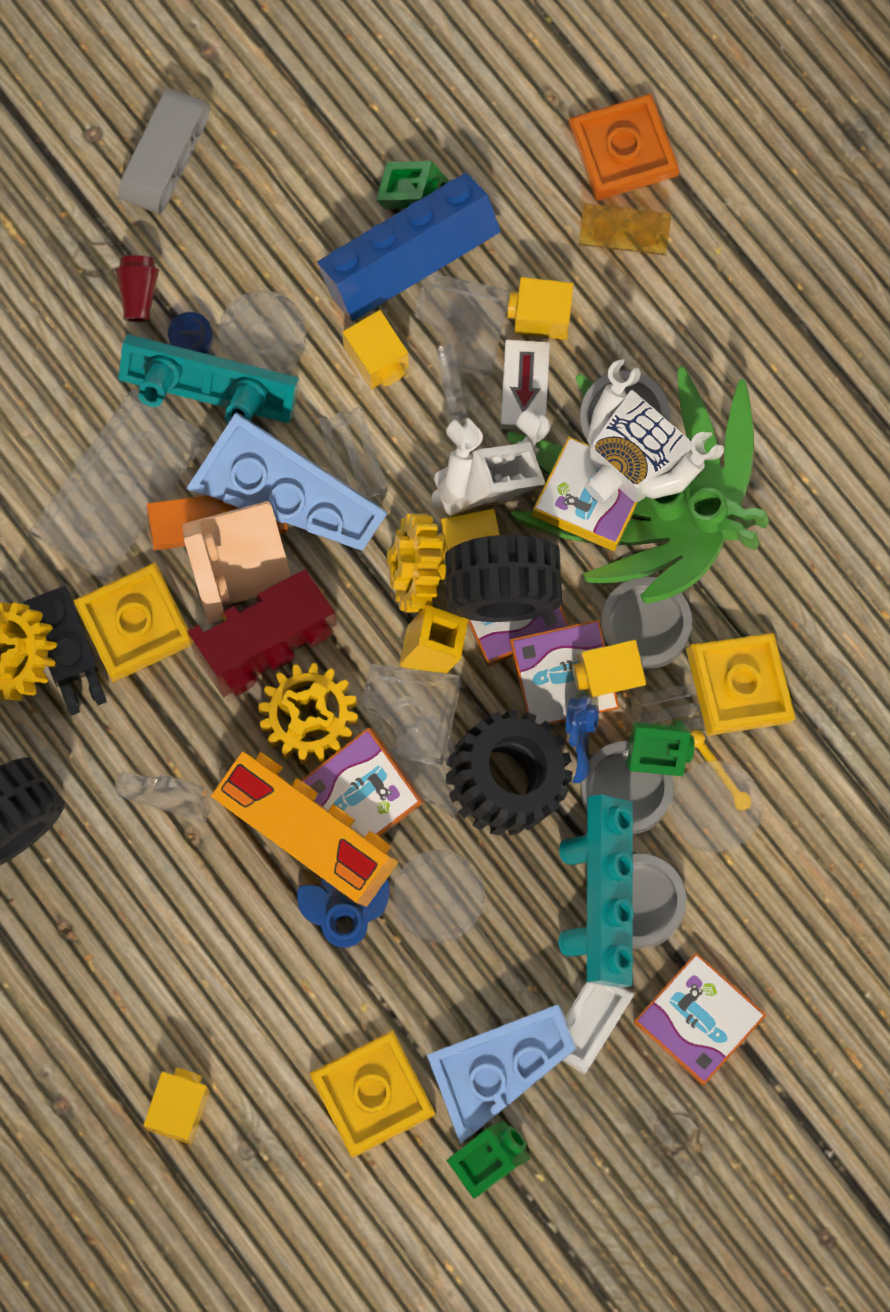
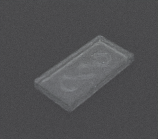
M134 388L131 389L30 530L33 536L105 582L147 525V503L164 501L207 440V435L163 406L149 407L144 405L138 398L139 391Z

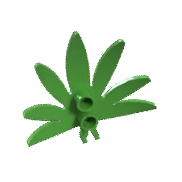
M681 366L677 372L678 389L686 437L691 441L699 432H712V436L704 444L706 453H709L711 448L717 445L715 433L697 388L686 369ZM581 374L576 376L578 388L582 395L585 396L588 389L594 383ZM744 379L739 380L729 413L725 436L724 467L721 468L720 458L705 460V467L700 472V475L695 477L681 493L655 499L645 497L639 501L632 516L650 521L630 519L618 545L669 542L585 572L583 577L586 582L614 583L629 581L668 568L640 595L643 603L650 604L673 597L696 583L715 562L725 540H740L744 546L757 550L759 545L757 533L746 530L744 527L749 528L756 525L766 529L769 519L765 510L758 508L744 509L741 507L748 489L754 458L753 416L749 393ZM514 432L507 433V438L511 445L517 444L518 441L523 442L526 437ZM541 440L536 443V447L539 448L536 459L540 469L550 476L563 446ZM511 511L516 522L530 528L565 539L593 543L533 517L532 512Z

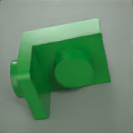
M433 161L387 162L376 201L384 209H405L412 203L419 201L444 186L449 180Z
M672 720L671 726L633 722L626 767L632 772L683 777L685 763H690L694 755V736L690 735L691 732L679 720Z
M501 1121L487 1128L446 1161L472 1198L475 1199L514 1169L530 1160V1156L525 1150L526 1143L522 1135L512 1126H508L505 1121Z

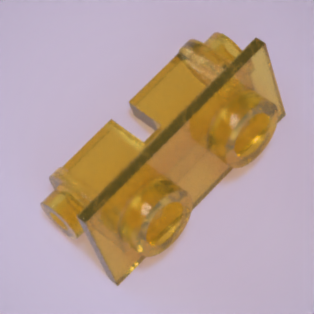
M584 203L579 245L666 256L671 213Z

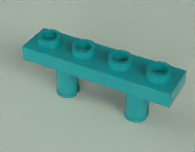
M127 334L122 343L118 380L138 385L140 390L138 398L146 406H160L166 394L170 393L225 407V420L227 424H229L236 412L250 421L253 415L289 424L293 417L299 377Z
M602 794L589 796L587 835L565 838L559 846V855L565 864L578 865L587 863V927L561 931L558 940L559 949L565 956L587 955V983L616 988L633 986V801Z

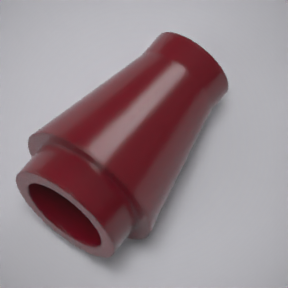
M142 255L120 257V267L115 268L123 306V320L127 322L150 321V310L160 271L158 268H155V258Z

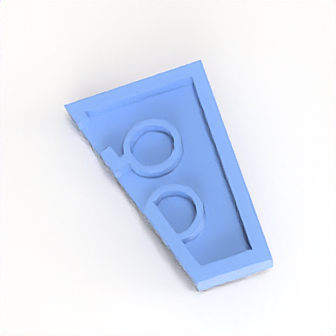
M560 1004L427 1055L460 1144L465 1142L577 1049Z

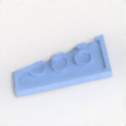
M238 412L234 414L186 488L199 494L203 493L223 500V502L239 508L269 501L272 505L276 521L307 530V532L363 551L388 513L387 510Z

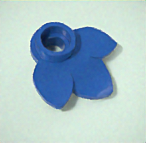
M585 694L581 696V699L570 698L567 708L566 733L570 734L569 744L571 747H576L578 756L576 773L572 783H581L589 774V732H596L599 720V706L592 705L590 695Z
M322 878L320 887L315 885L298 887V907L306 920L321 926L322 932L329 943L339 948H350L363 940L368 930V923L384 913L390 894L389 882L386 879L372 901L365 907L354 902ZM342 918H349L354 922L351 931L341 933L336 929L337 922Z

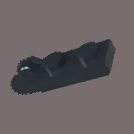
M66 585L23 601L24 604L29 605L30 610L43 613L40 623L50 624L53 628L46 636L47 641L57 643L56 648L48 651V657L55 661V666L48 668L56 687H59L70 715L73 716L80 713V703L76 693L72 691L69 682L86 676L89 683V692L93 701H96L97 706L106 703V697L96 674L99 671Z

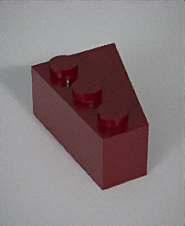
M306 569L258 593L257 598L259 600L242 611L238 612L236 607L233 606L222 612L221 616L225 621L203 632L200 626L197 625L187 630L194 656L223 698L232 692L235 696L246 692L256 684V677L269 668L273 671L283 668L295 658V651L308 643L311 646H316L332 635V627L337 625L335 611Z

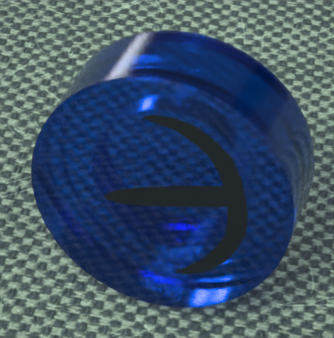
M185 312L176 316L170 323L168 338L170 345L206 354L213 343V332L210 322L203 315L196 312Z

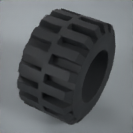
M496 535L462 542L445 553L447 608L452 614L474 621L511 622L546 615L558 609L563 603L560 548L553 542L525 535Z
M507 710L502 716L499 712L490 714L485 720L479 721L453 747L455 751L449 755L447 765L452 767V769L445 774L446 784L454 785V789L449 793V797L452 803L456 801L461 803L463 808L458 813L464 819L469 815L475 819L472 826L482 830L488 825L490 826V834L499 836L506 830L509 836L519 834L524 829L529 830L554 812L559 807L558 804L565 799L569 791L565 786L572 781V771L565 770V767L572 761L570 753H562L560 749L565 741L560 734L555 738L550 734L549 731L553 726L546 720L539 725L535 723L537 715L529 712L525 713L521 718H519L518 710ZM492 752L509 754L520 762L528 780L526 794L510 793L496 783L489 767V759Z
M30 757L15 759L0 765V865L13 859L41 838L55 824L65 807L63 799Z

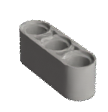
M171 87L164 91L123 174L118 190L119 199L156 214H162L206 126L210 113V103Z

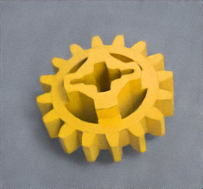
M407 513L405 518L400 520L401 530H396L394 545L388 547L389 585L391 589L396 590L395 601L399 602L400 611L420 613L426 605L432 606V597H437L438 583L440 579L444 580L446 566L442 550L443 540L440 537H436L438 525L433 524V516Z
M0 602L1 701L19 702L22 701L23 694L34 696L37 694L34 683H47L49 680L43 672L45 666H55V661L48 657V651L56 648L57 643L47 641L46 636L53 628L50 624L40 623L43 613L30 610L29 605Z
M312 663L309 673L302 674L301 669L296 664L293 665V677L288 679L280 672L276 674L279 684L277 689L270 686L265 687V695L271 701L259 703V712L269 716V718L260 722L262 732L273 731L267 739L268 744L273 748L282 743L281 753L282 757L286 760L293 752H297L301 764H306L309 754H315L317 760L323 763L325 761V750L330 749L333 753H336L341 749L338 742L340 738L345 741H352L353 733L346 726L358 724V714L348 711L357 706L356 696H344L349 689L347 680L340 681L337 684L334 683V669L330 668L322 676L318 674L317 664ZM311 686L309 690L298 693L293 692L297 688ZM330 695L334 697L339 706V719L335 717L334 713L327 710L326 706ZM312 706L316 707L317 718L309 716L306 721H302L300 709L308 712ZM279 709L283 711V714L291 718L286 733L278 721ZM320 734L325 736L317 741L306 742L309 737Z

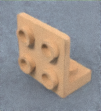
M269 501L182 524L184 542L208 623L223 620L221 614L225 611V605L255 598L258 593L291 577L273 508Z

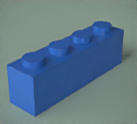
M465 172L384 222L375 225L369 231L344 246L335 249L332 253L317 261V264L333 301L353 322L499 234L501 231L488 194Z

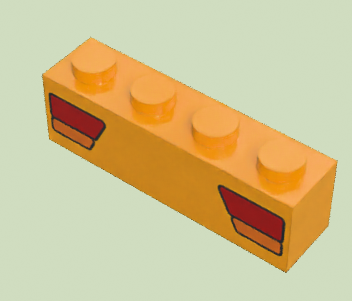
M242 751L211 797L354 902L367 907L399 862L388 854L392 845L371 830H369L366 836H363L351 826L355 822V818L335 804H332L330 809L327 810L317 803L315 799L319 793L299 778H296L292 784L279 775L283 767L263 752H260L255 758Z

